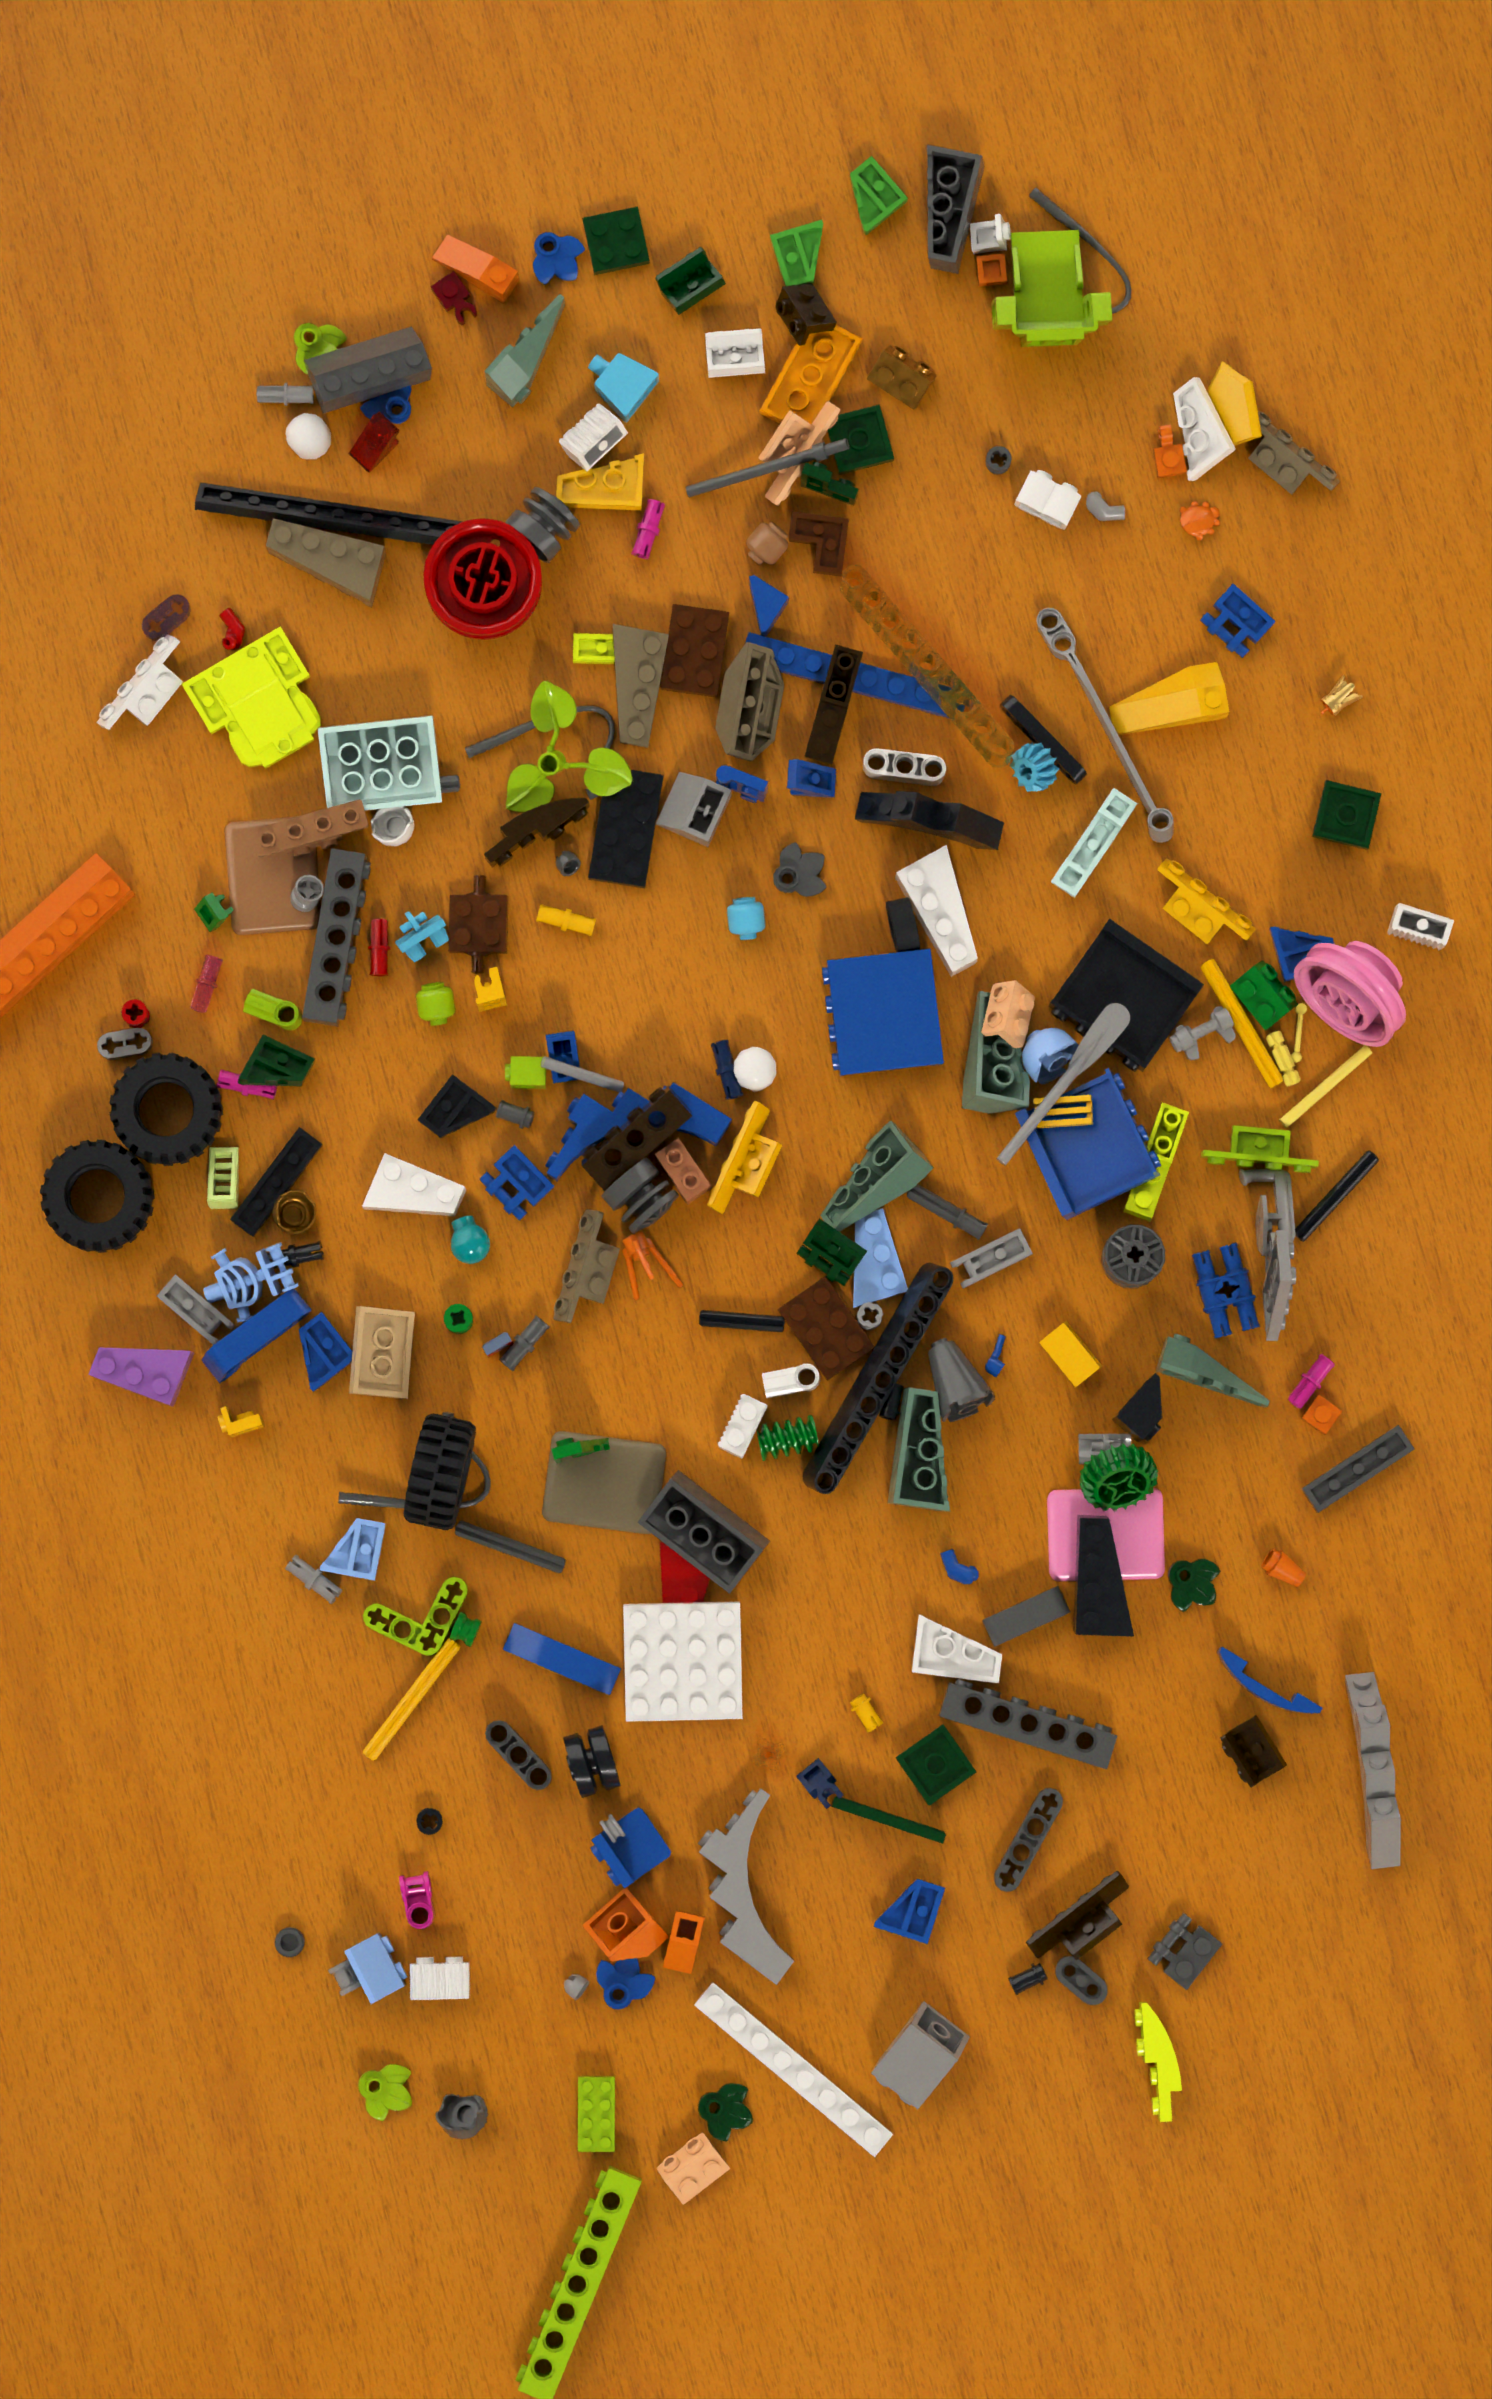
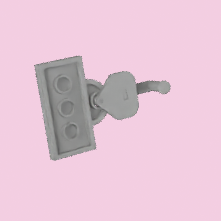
M1240 1169L1239 1178L1243 1186L1250 1182H1273L1276 1213H1268L1266 1195H1260L1255 1226L1257 1249L1261 1256H1265L1266 1277L1262 1293L1266 1341H1278L1280 1330H1285V1315L1289 1313V1300H1292L1293 1295L1292 1284H1296V1267H1291L1290 1259L1294 1258L1293 1241L1296 1235L1291 1177L1285 1170L1251 1169L1244 1171ZM1272 1225L1278 1226L1276 1232H1272Z

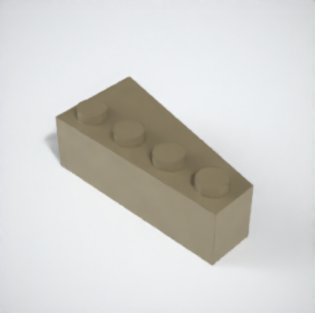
M273 518L266 543L269 554L299 570L313 575L324 583L326 582L334 586L341 592L362 601L372 608L386 557L383 545Z

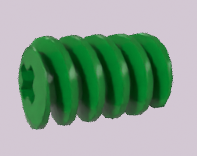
M812 1415L807 1417L806 1424L798 1417L794 1427L789 1419H787L783 1429L776 1421L773 1422L772 1431L769 1430L766 1423L762 1424L761 1433L757 1431L763 1461L767 1460L768 1452H771L774 1459H777L781 1449L785 1456L788 1457L792 1447L797 1455L801 1454L802 1445H805L809 1453L812 1452L814 1443L819 1447Z

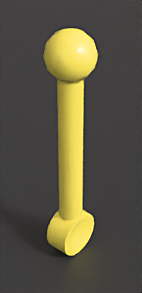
M1299 1003L1295 1007L1298 1017L1294 1052L1291 1054L1295 1063L1302 1060L1300 1053L1303 1015L1307 1012V1006L1303 1003Z

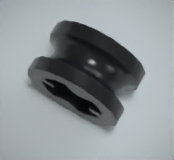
M433 1808L423 1809L418 1814L416 1820L418 1829L427 1835L437 1833L443 1824L440 1812ZM425 1814L429 1816L435 1814L438 1821H435L437 1826L434 1829L430 1826L426 1828L422 1826L421 1822H424L422 1817Z

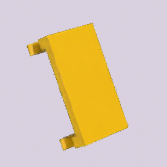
M497 967L489 968L492 980L491 985L489 982H485L484 986H482L479 975L475 976L474 983L478 995L476 1003L479 1012L507 1005Z
M1067 1321L1039 1342L1075 1388L1102 1367V1364Z

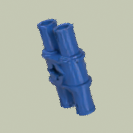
M1237 1243L1219 1248L1227 1271L1224 1273V1276L1219 1277V1275H1215L1210 1250L1192 1255L1199 1278L1196 1287L1199 1286L1204 1304L1203 1312L1209 1314L1215 1339L1233 1334L1225 1311L1229 1305L1237 1307L1242 1331L1260 1327L1253 1304L1256 1295L1252 1293L1247 1274L1249 1270L1246 1267L1243 1268ZM1223 1283L1228 1288H1237L1229 1294V1298L1225 1294H1215L1223 1287Z

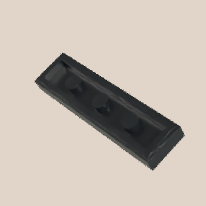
M299 1127L230 1220L252 1237H255L272 1214L274 1203L278 1197L291 1189L323 1144Z

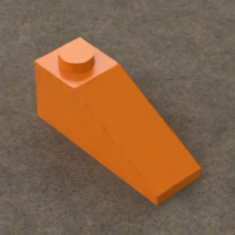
M450 235L445 237L432 257V260L448 270L454 271L458 276L503 304L519 282L517 270L498 258Z

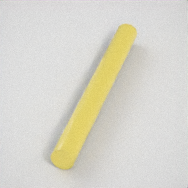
M1364 1045L1280 1118V1123L1285 1128H1288L1372 1054L1370 1048Z

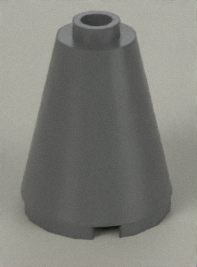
M943 1338L931 1344L932 1349L928 1351L935 1391L938 1392L940 1417L943 1422L947 1418L949 1422H954L979 1412L977 1409L979 1405L985 1403V1406L988 1407L995 1400L993 1391L954 1341H948L947 1338Z

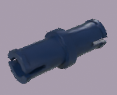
M722 1040L716 1042V1044L712 1043L711 1048L718 1067L715 1071L717 1076L721 1078L726 1095L725 1098L726 1100H731L744 1094L734 1074V1061L728 1044L729 1041Z

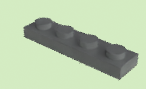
M1397 1425L1301 1490L1315 1511L1319 1513L1413 1451L1414 1447L1400 1426Z

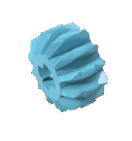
M1027 743L1012 755L1013 762L1009 766L1015 772L1012 777H1017L1019 780L1018 786H1025L1027 792H1038L1047 789L1049 785L1057 780L1056 772L1059 768L1054 765L1057 758H1053L1050 755L1051 748L1044 749L1042 743Z

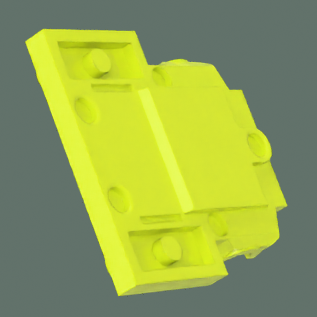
M281 626L182 683L184 690L211 735L225 727L229 733L230 745L240 762L249 768L263 765L266 769L313 742V735L321 726V717L310 698L302 693L297 686L299 683L310 678V675Z

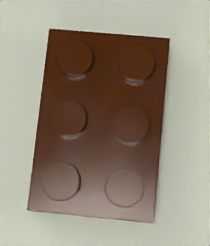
M673 604L661 690L717 698L729 612Z
M823 1277L778 1309L827 1381L874 1349V1345L826 1277Z

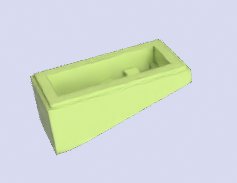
M210 1147L207 1189L208 1206L211 1209H237L239 1199V1148ZM216 1158H232V1163H216ZM216 1170H231V1174H216ZM216 1182H231V1186H216Z

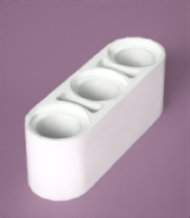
M877 748L871 749L865 754L863 770L868 777L873 779L936 786L944 779L946 764L942 758L935 755ZM871 758H880L884 766L879 770L870 768L868 761ZM901 761H907L911 764L912 770L904 774L898 771L896 765ZM928 765H937L941 773L936 777L928 776L925 772V768Z

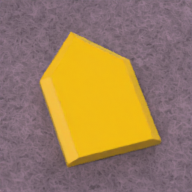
M1222 361L1207 389V393L1235 446L1262 437L1253 381L1239 374L1230 365Z

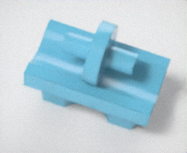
M408 911L405 913L408 921L399 928L403 934L412 928L414 930L396 940L395 944L402 953L405 952L413 962H416L426 955V952L419 943L425 938L429 937L436 948L449 941L444 928L446 924L437 914L419 926L420 923L428 919L425 913L421 912L413 917L411 912Z

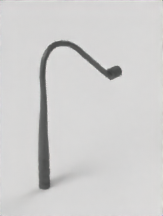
M1035 188L1029 197L1070 230H1079V237L1097 250L1117 270L1125 283L1126 296L1119 305L1112 308V314L1122 310L1129 303L1132 291L1130 281L1124 270L1092 235L1046 195L1040 192L1039 189Z
M578 706L577 712L593 711L607 719L609 736L604 748H610L615 734L611 715L600 707ZM532 720L496 734V736L484 739V741L477 742L475 745L466 747V753L469 758H472L474 755L476 756L479 753L486 752V750L493 749L495 746L502 745L536 727ZM588 788L585 789L590 800L599 797L589 791Z
M442 1413L443 1416L454 1418V1413ZM473 1451L472 1459L477 1463L484 1475L485 1488L477 1498L461 1502L460 1508L478 1504L490 1491L491 1481L489 1472L481 1459ZM339 1492L338 1495L339 1504L404 1508L405 1499L378 1495L350 1494L345 1492Z

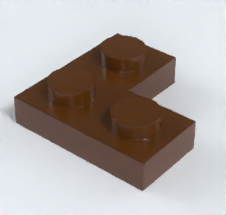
M792 511L789 542L817 545L813 573L842 576L849 519Z

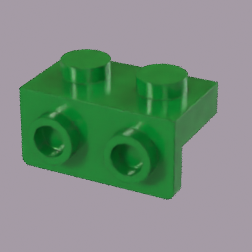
M1262 960L1232 983L1230 987L1266 1031L1289 1011L1294 1009L1298 1003L1295 1000L1296 997L1293 991L1279 981L1275 969Z

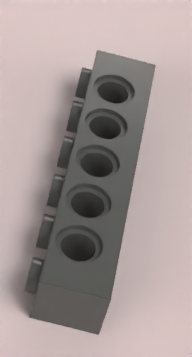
M331 848L302 1015L303 1020L306 1022L338 1027L339 1020H345L347 1003H343L344 991H350L352 975L347 973L349 963L354 964L357 950V947L352 946L354 935L359 936L361 919L357 918L359 907L364 908L366 891L362 890L363 880L369 879L371 862H367V857L364 853ZM346 875L355 878L354 885L348 889L342 888L339 885L341 878ZM341 903L350 906V912L344 917H339L335 914V908ZM340 931L345 934V940L342 944L334 945L330 942V937L334 932ZM335 959L341 963L340 969L337 972L329 973L325 970V965L329 960ZM328 987L333 988L336 991L334 999L323 1001L320 998L321 991Z
M956 1679L955 1684L948 1683L938 1716L1103 1769L1108 1768L1117 1735L1111 1734V1727L1098 1723L1095 1724L1094 1728L1083 1725L1085 1719L1069 1714L1067 1719L1055 1716L1057 1710L1041 1705L1039 1710L1027 1707L1028 1701L1013 1696L1011 1702L1000 1699V1692L984 1688L983 1693L972 1690L973 1684ZM969 1697H976L981 1703L980 1710L975 1714H970L965 1709V1701ZM1000 1705L1006 1707L1009 1712L1008 1719L1003 1723H998L993 1718V1710ZM1027 1714L1034 1716L1036 1719V1727L1030 1732L1024 1731L1020 1724L1022 1717ZM1055 1723L1062 1725L1064 1728V1736L1057 1741L1051 1739L1048 1733L1050 1726ZM1082 1732L1090 1734L1092 1738V1744L1087 1749L1079 1748L1076 1743L1077 1736Z

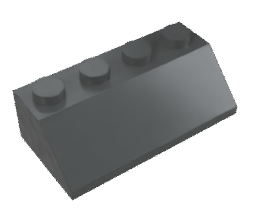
M412 326L304 360L322 413L381 396L409 385L412 386L431 379L432 371L424 345Z
M679 1470L670 1478L638 1521L641 1526L729 1594L770 1542L769 1539Z

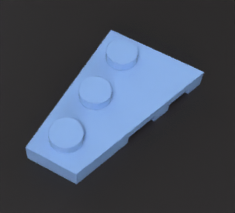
M883 1208L875 1210L855 1222L854 1242L867 1250V1253L854 1271L853 1308L860 1307L867 1302L873 1303L896 1296L908 1290Z

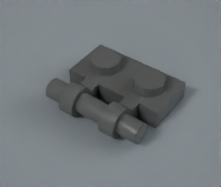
M1183 1913L1177 1921L1173 1920L1169 1925V1932L1161 1942L1157 1941L1152 1947L1154 1951L1147 1959L1156 1966L1163 1957L1167 1959L1169 1964L1163 1972L1187 1990L1222 1946V1943L1200 1925L1197 1926L1192 1934L1188 1932L1186 1928L1192 1919ZM1181 1937L1186 1942L1175 1955L1169 1949Z

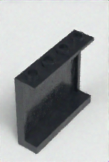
M1109 919L1054 999H1052L1049 1007L1053 1009L1051 1011L1053 1016L1062 1022L1069 1020L1076 1025L1075 1031L1084 1037L1106 1006L1112 1003L1125 1006L1130 1013V1022L1105 1052L1109 1055L1116 1053L1122 1057V1063L1130 1070L1136 1072L1139 1069L1143 1072L1204 984Z

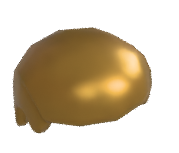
M289 1190L281 1194L274 1203L273 1219L283 1232L292 1235L302 1234L311 1228L316 1219V1204L307 1195V1192L303 1190Z

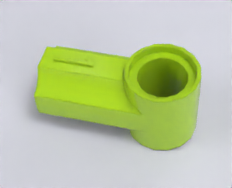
M251 989L244 1003V1013L276 1024L285 1030H295L302 1023V1012L291 1001H284ZM287 1009H293L295 1012L294 1018L290 1022H282V1013Z

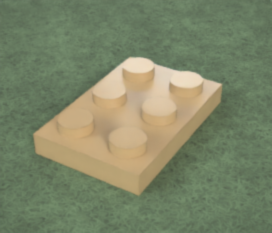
M364 1306L356 1307L349 1386L350 1394L408 1399L415 1312Z

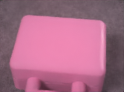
M1153 1488L1154 1492L1146 1494V1500L1137 1501V1506L1132 1504L1127 1506L1126 1510L1122 1507L1118 1508L1115 1512L1111 1508L1107 1511H1103L1101 1507L1094 1508L1085 1499L1081 1489L1054 1490L1050 1492L1047 1497L1049 1574L1051 1578L1055 1581H1075L1078 1515L1107 1516L1109 1518L1122 1580L1158 1579L1162 1577L1165 1572L1163 1496L1161 1491Z

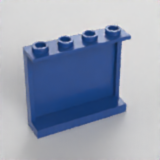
M931 949L827 960V967L822 968L823 984H829L830 996H825L827 1013H832L833 1024L828 1025L830 1042H836L837 1053H832L833 1071L839 1070V1076L944 1064Z
M1109 1068L1105 1069L1106 1074L1060 1096L1091 1095L1093 1125L1035 1128L1027 1138L1058 1209L1066 1220L1160 1176L1157 1168L1162 1166L1155 1150L1150 1152L1145 1143L1150 1139L1142 1124L1137 1126L1133 1116L1138 1113L1132 1100H1125L1121 1091L1126 1088L1119 1073L1113 1074ZM1086 1103L1053 1105L1051 1109L1086 1107ZM1024 1108L1015 1113L1021 1127L1034 1112L1035 1108L1029 1111ZM1087 1114L1045 1116L1042 1121L1087 1118Z

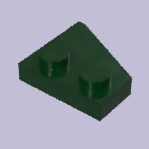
M262 1035L239 1076L238 1083L241 1085L302 1086L314 1065L315 1058L266 1035Z

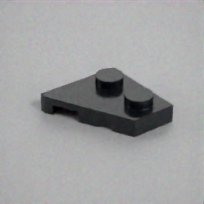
M452 1074L417 1120L439 1138H443L494 1113L497 1108Z

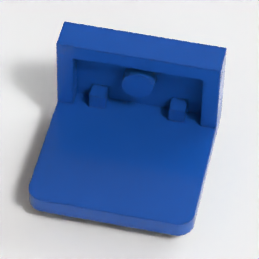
M641 1808L634 1809L617 1821L626 1834L624 1837H617V1842L613 1843L605 1831L591 1839L594 1843L590 1847L591 1851L599 1862L605 1860L611 1869L607 1871V1874L616 1887L621 1884L625 1889L671 1855V1850Z

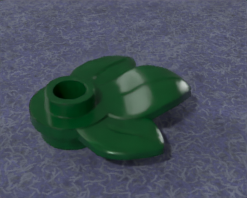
M1198 1559L1192 1563L1185 1560L1174 1562L1168 1571V1579L1173 1586L1171 1591L1173 1604L1183 1612L1190 1607L1192 1601L1204 1606L1214 1604L1216 1601V1591L1210 1581L1221 1572L1219 1567L1206 1559ZM1186 1570L1187 1577L1186 1579L1181 1580L1180 1573L1181 1571Z
M729 2083L723 2085L717 2093L708 2092L700 2098L698 2102L699 2115L707 2121L708 2131L714 2138L728 2141L731 2128L743 2129L753 2123L750 2110L742 2104L748 2092L747 2087L741 2084ZM716 2102L717 2110L711 2113L709 2105Z

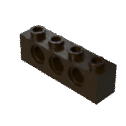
M669 1085L664 1090L661 1087L656 1089L648 1097L650 1100L648 1104L642 1109L639 1106L634 1108L626 1116L628 1119L626 1123L620 1128L618 1125L612 1127L604 1135L605 1141L599 1146L593 1144L582 1154L584 1157L581 1160L582 1167L604 1191L692 1117V1111ZM654 1111H661L665 1115V1119L659 1124H654L648 1119L649 1115ZM632 1130H639L643 1134V1138L637 1143L630 1142L627 1139V1134ZM609 1149H617L621 1152V1157L617 1161L612 1162L605 1158V1153Z

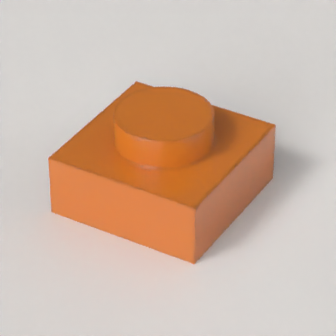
M1005 254L976 256L978 287L1007 284Z
M1318 1394L1301 1419L1323 1435H1326L1342 1413V1410Z

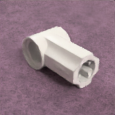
M802 1364L796 1367L762 1373L766 1398L801 1391H811L820 1383V1374L817 1368L811 1364ZM804 1370H811L815 1374V1380L810 1385H803L799 1381V1375Z

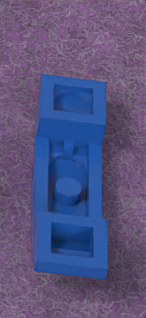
M516 1623L513 1624L503 1650L608 1695L611 1694L621 1670L617 1666Z
M1219 1647L1217 1654L1228 1672L1241 1686L1259 1699L1276 1707L1300 1713H1320L1323 1709L1299 1693H1294L1290 1701L1286 1700L1242 1673L1247 1661L1224 1647Z

